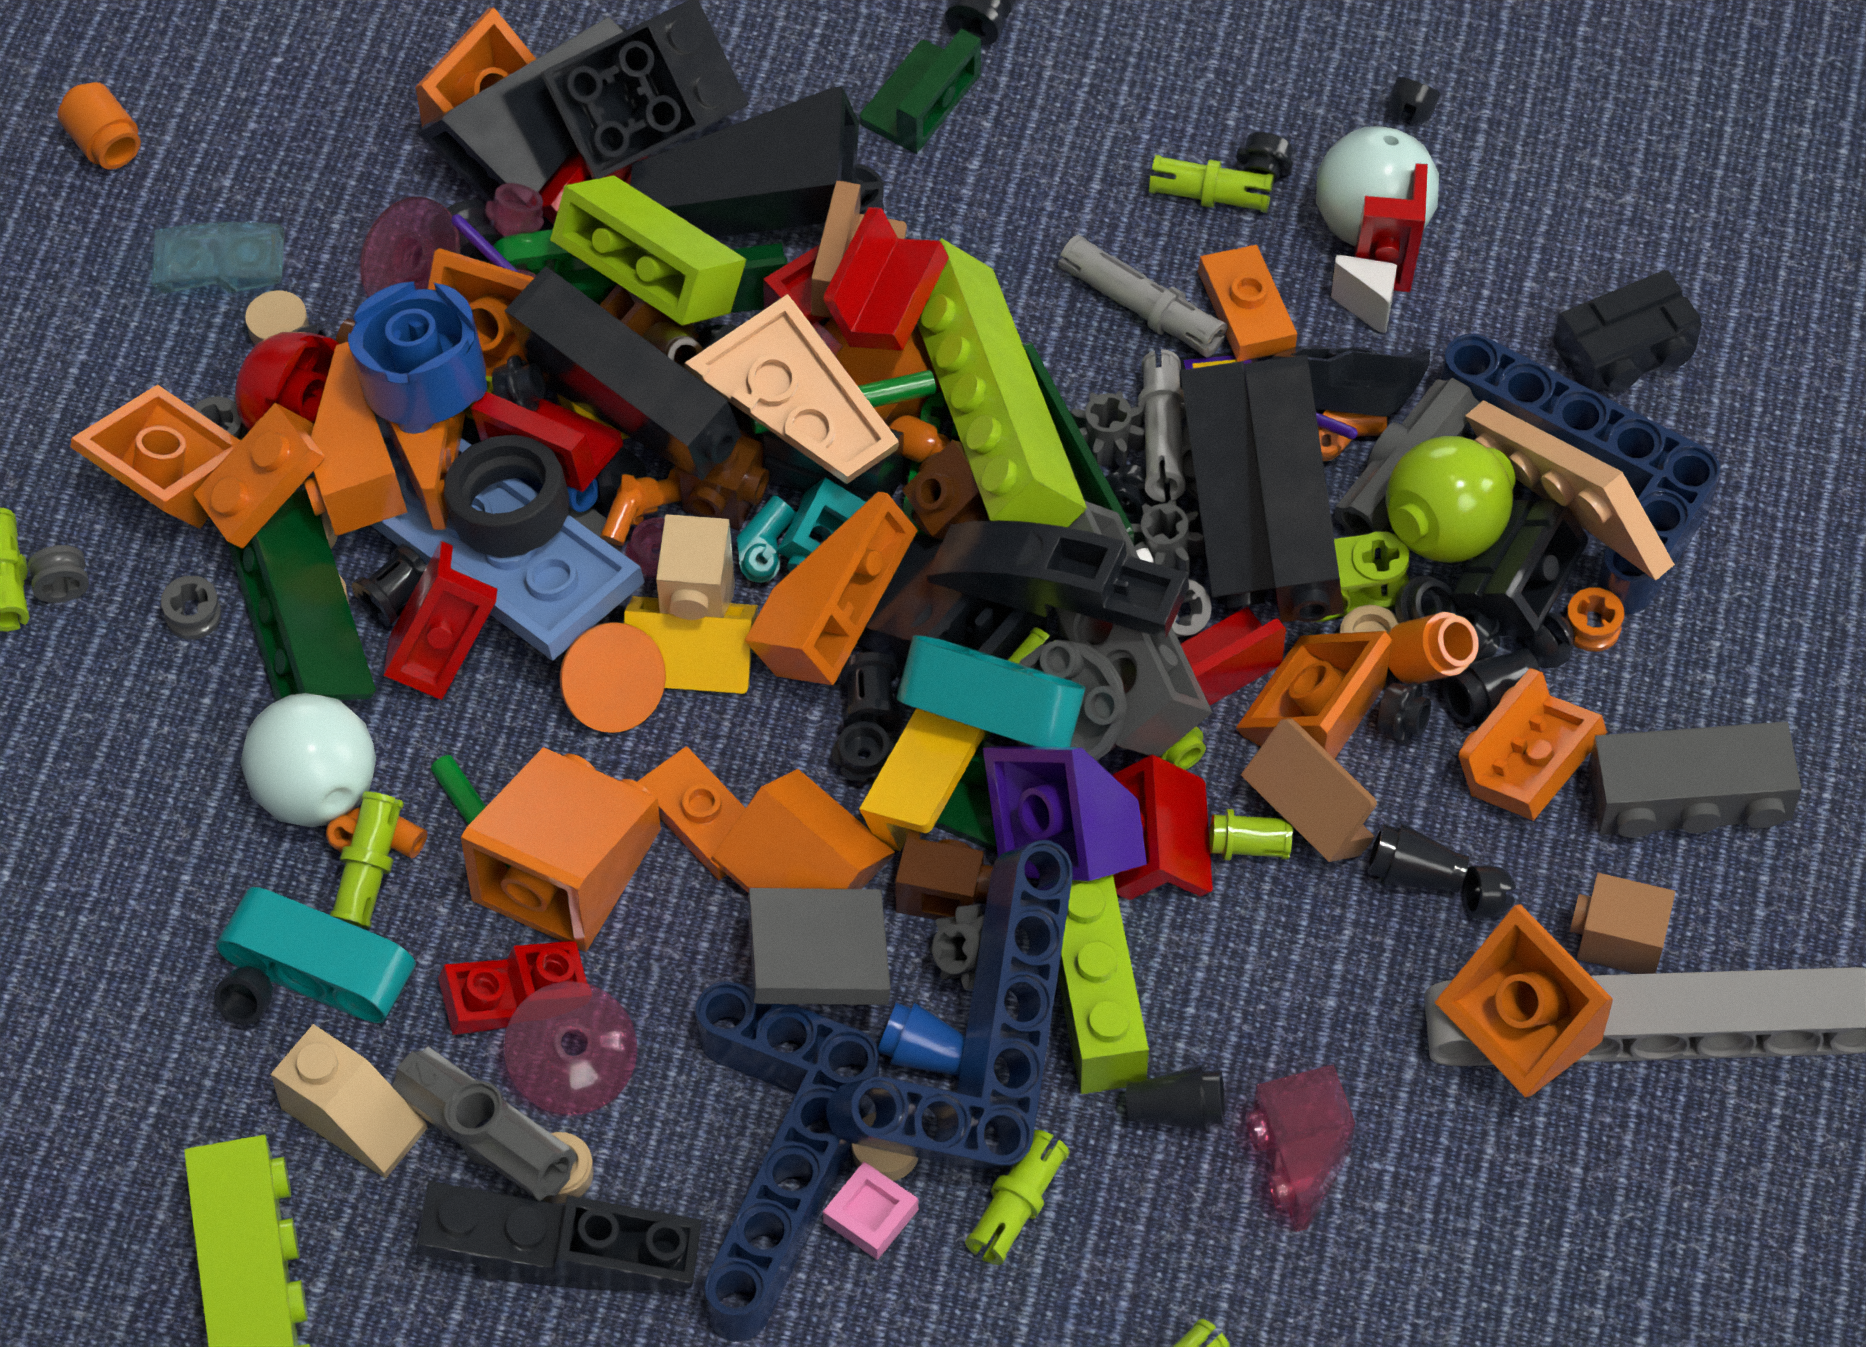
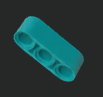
M914 635L912 636L896 699L909 706L1036 747H1070L1086 687L1074 681L932 637Z
M251 887L246 891L216 942L218 952L236 967L251 966L261 969L269 977L270 981L371 1023H382L386 1020L416 966L414 958L398 944L260 887Z

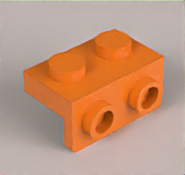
M274 403L263 417L255 423L253 428L193 493L224 538L242 549L325 458L324 454L311 439L314 425L307 419L277 403Z
M1529 668L1516 685L1504 693L1499 705L1482 725L1466 738L1458 756L1471 796L1534 821L1590 754L1595 735H1605L1607 730L1602 715L1550 696L1543 672Z

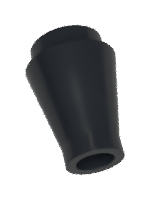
M1524 648L1509 654L1475 660L1462 673L1444 678L1442 692L1445 703L1450 712L1463 723H1470L1472 721L1483 723L1499 705L1504 693L1509 688L1514 687L1529 668L1540 671L1539 665L1532 653Z
M1399 822L1397 827L1382 823L1372 847L1367 873L1381 877V884L1444 889L1458 893L1465 879L1469 856L1451 850L1402 822Z
M1202 1064L1142 1081L1127 1082L1126 1104L1129 1122L1144 1121L1201 1131H1208L1209 1125L1224 1124L1225 1090L1222 1071H1206L1205 1065Z

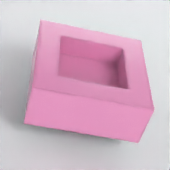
M863 1162L824 1209L823 1223L878 1260L919 1210L918 1198L866 1162Z

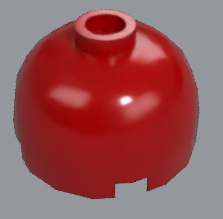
M280 332L257 343L244 359L237 375L235 387L237 414L247 431L249 432L253 428L255 423L263 417L274 403L307 419L314 425L335 347L339 343L330 337L309 332Z

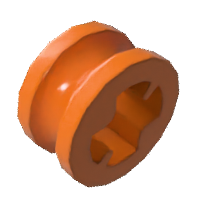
M1589 587L1578 591L1571 598L1565 618L1569 620L1575 635L1574 645L1585 651L1600 652L1609 649L1617 642L1621 633V625L1624 621V606L1620 599L1611 591L1603 588ZM1588 612L1601 614V627L1587 625Z

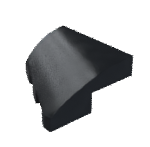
M1295 346L1272 357L1273 360L1308 355L1315 409L1382 417L1392 414L1408 400L1418 387L1430 365V349L1411 348V352L1399 356L1379 354L1373 351L1372 347L1329 348Z

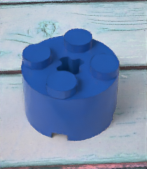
M404 282L391 285L376 292L359 306L353 316L355 320L351 334L348 333L349 348L366 403L377 415L390 422L397 423L402 431L411 434L427 431L434 423L455 416L472 402L481 399L487 391L486 365L471 307L458 291L438 283H434L436 290L416 289L414 282Z

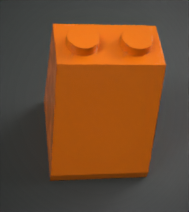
M543 747L467 826L461 836L471 900L562 942L576 941L578 949L587 952L661 830L658 797L653 796L645 786L634 780L622 779L619 781L596 771L587 760L575 754H565L562 756ZM505 863L508 864V865H511V867L509 868V870H508V868L505 866Z

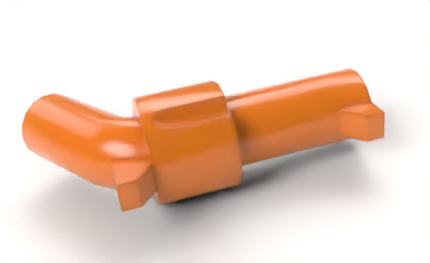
M671 469L667 479L658 481L651 477L635 479L632 475H622V484L618 488L617 496L613 501L601 532V539L614 545L623 546L630 526H639L644 519V515L657 512L658 506L682 501L680 478L675 476V469Z

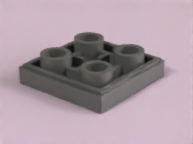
M749 888L748 916L755 1004H889L891 988L881 889Z

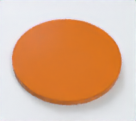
M618 622L599 624L579 635L567 650L560 670L561 694L572 715L585 726L608 733L626 731L645 721L659 704L666 680L664 660L652 638L634 626Z

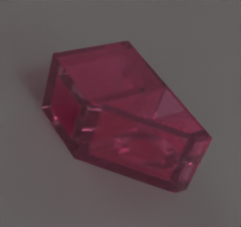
M1334 1064L1257 1084L1253 1111L1246 1113L1247 1128L1252 1144L1257 1152L1266 1150L1273 1171L1267 1173L1268 1186L1273 1203L1278 1212L1288 1210L1295 1232L1310 1227L1351 1152L1355 1120Z

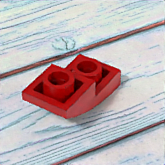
M576 941L513 946L508 958L504 960L444 964L438 977L452 1035L500 1029L548 1018L587 1005L591 999Z

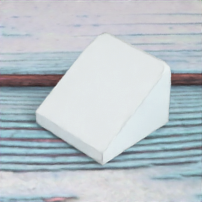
M1337 255L1331 298L1375 330L1386 333L1397 265Z

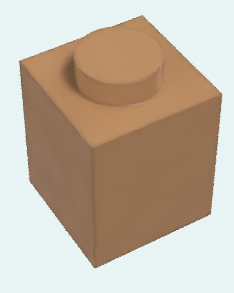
M1597 872L1592 896L1578 894L1570 932L1582 935L1577 960L1635 974H1656L1676 891Z

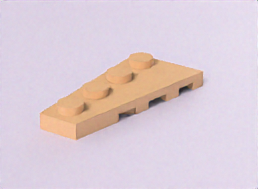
M1484 400L1465 415L1477 436L1474 441L1486 448H1495L1506 455L1514 468L1515 477L1518 481L1544 500H1555L1562 506H1568L1581 527L1656 581L1675 565L1622 471Z

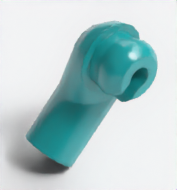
M773 495L737 537L740 569L745 577L753 582H767L776 576L780 567L777 538L793 521L796 515L795 511L778 496Z

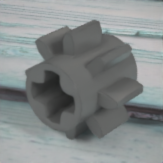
M1118 391L1116 394L1105 393L1100 395L1092 392L1089 393V403L1085 411L1072 409L1071 415L1099 466H1114L1117 464L1120 467L1126 465L1130 449L1135 451L1144 450L1145 430L1141 428L1143 426L1144 409L1142 407L1131 408L1127 400L1123 398V392Z
M1171 499L1168 503L1158 504L1153 507L1147 504L1142 505L1143 517L1141 525L1131 524L1134 531L1133 545L1135 550L1148 548L1154 563L1187 572L1189 575L1191 555H1205L1204 536L1198 533L1200 530L1199 513L1194 511L1186 515L1181 508L1176 506V501Z
M979 904L957 907L955 917L937 919L935 923L939 930L935 934L932 946L929 948V952L933 954L936 964L942 969L940 977L943 980L961 978L964 989H972L974 987L985 916H982Z

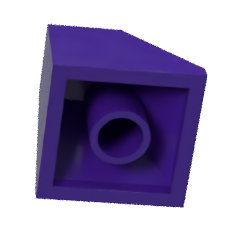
M990 746L983 748L998 858L1002 853L1011 849L1044 840L1060 845L1067 852L1072 863V880L1091 881L1147 864L1138 799L1082 747ZM1026 860L1024 866L1026 878H1039L1035 865L1031 861Z

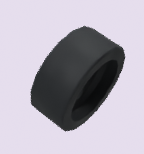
M519 435L495 436L473 444L454 459L444 478V498L452 525L460 540L479 553L504 557L522 555L539 548L561 530L569 514V493L561 464L552 449L529 437ZM524 478L537 481L543 486L539 495L531 502L511 512L492 514L476 510L471 506L474 498L487 486L503 479Z

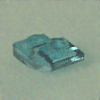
M216 222L155 230L152 285L164 294L212 284H218L226 292L234 293L282 283L285 229L279 224Z

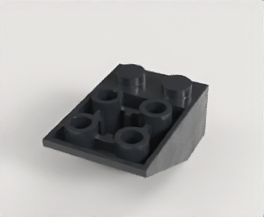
M688 0L540 72L593 180L603 178L749 105L699 0Z
M916 533L857 642L872 652L889 655L895 659L897 668L902 672L904 671L912 636L914 635L948 641L1008 660L1030 635V631L1034 627L1040 628L1043 631L1047 629V617L928 583L926 575L943 541Z

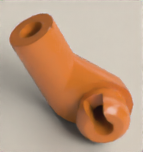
M1328 410L1322 413L1324 416L1356 428L1358 431L1357 437L1381 436L1387 428V417ZM1318 427L1323 461L1333 460L1339 456L1353 440Z
M901 416L888 426L891 429L904 433L902 456L916 463H920L931 455L942 451L950 443L946 435L937 433L935 426L914 416Z
M361 807L331 820L327 825L326 839L334 849L341 853L344 846H350ZM399 816L391 848L413 859L422 850L428 833L425 829Z

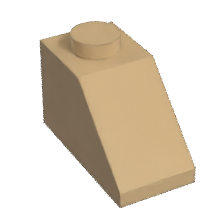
M665 515L656 578L660 613L674 614L679 618L687 620H697L705 616L724 618L734 596L735 589L729 519Z
M314 1024L271 1073L282 1110L385 1179L427 1130L426 1122L407 1104L367 1059Z

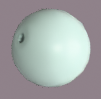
M1382 126L1363 127L1352 131L1338 140L1325 155L1317 173L1316 204L1330 231L1342 241L1355 246L1365 196L1411 200L1415 163L1428 164L1425 228L1437 209L1439 173L1425 146L1411 135L1397 129Z
M303 693L290 695L272 703L256 717L247 731L240 763L251 797L278 821L307 827L328 825L331 820L348 814L362 802L363 792L370 789L376 755L366 723L338 699Z

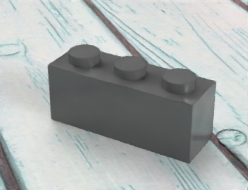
M1788 721L1595 735L1587 767L1599 835L1619 833L1623 837L1636 838L1646 836L1653 831L1684 829L1691 833H1703L1711 831L1718 826L1748 824L1754 828H1768L1778 825L1783 821H1792L1802 790Z

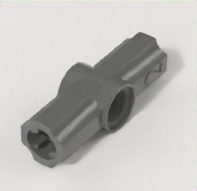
M1454 378L1446 381L1437 379L1402 424L1394 421L1384 430L1372 449L1367 468L1336 505L1334 518L1344 527L1347 535L1352 537L1376 531H1390L1392 526L1386 511L1385 497L1387 483L1395 465L1407 451L1425 440L1441 436L1464 437L1471 428L1465 415L1480 403L1473 396L1468 386Z
M429 1046L422 1051H411L396 1068L397 1074L392 1087L417 1114L459 1143L472 1161L481 1165H489L537 1201L550 1195L556 1196L570 1180V1173L577 1159L571 1147L507 1103L493 1084L486 1081H476ZM491 1118L484 1126L474 1129L482 1120Z

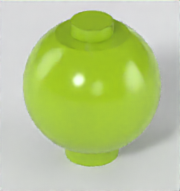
M1441 436L1417 444L1400 458L1387 483L1386 511L1395 534L1411 551L1426 559L1437 562H1460L1482 554L1501 537L1509 522L1513 506L1512 489L1516 480L1514 468L1510 460L1501 451L1495 448H1486L1480 443L1464 437Z

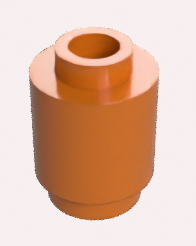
M97 82L80 84L65 94L58 109V121L89 161L94 164H100L105 169H117L126 165L136 156L141 145V140L138 136V126L104 84Z
M1441 612L1399 623L1388 633L1392 639L1388 667L1397 679L1410 685L1412 682L1420 684L1458 675L1473 662L1478 652V637L1472 624L1467 619L1449 612Z

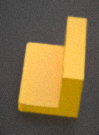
M632 597L625 609L624 624L642 630L658 646L665 664L666 680L664 688L740 694L747 692L750 685L751 647L744 640L758 616V605L730 603L724 618L705 616L697 620H687L679 618L674 614L660 613L658 598Z
M916 708L859 808L872 834L880 838L891 849L901 851L906 841L908 829L922 833L930 832L984 738L985 731Z

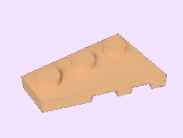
M788 294L685 362V369L846 484L898 450V439Z

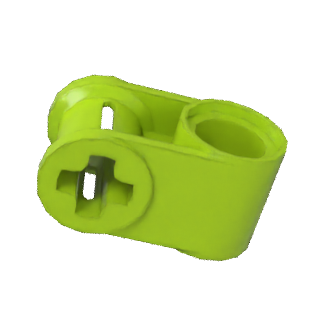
M1379 531L1366 535L1334 539L1344 614L1326 616L1314 622H1325L1346 616L1353 609L1365 605L1381 606L1388 610L1396 609L1397 593L1403 583L1409 580L1406 573L1409 566V550L1397 535ZM1376 548L1381 549V559L1375 560ZM1387 584V594L1382 596L1381 585Z

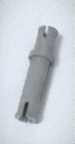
M1079 234L1071 238L1062 250L1060 256L1063 258L1058 261L1060 269L1080 278L1117 303L1139 314L1140 317L1148 321V328L1162 335L1165 331L1185 342L1205 357H1210L1223 342L1225 336L1222 334L1227 331V324L1210 314H1206L1195 307V305L1186 301V294L1172 286L1168 290L1162 285L1155 283L1139 271L1097 248L1096 245L1087 241Z
M1161 349V367L1156 368L1155 350L1145 355L1142 360L1141 370L1143 373L1144 389L1138 396V407L1144 409L1143 420L1145 421L1146 448L1145 491L1152 499L1165 502V483H1170L1172 501L1182 496L1185 491L1181 420L1186 414L1183 389L1180 388L1181 361L1174 352Z

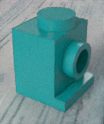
M826 477L806 490L800 501L802 503L777 549V552L790 559L787 569L791 572L821 545L809 537L811 531L819 533L825 541L866 502Z

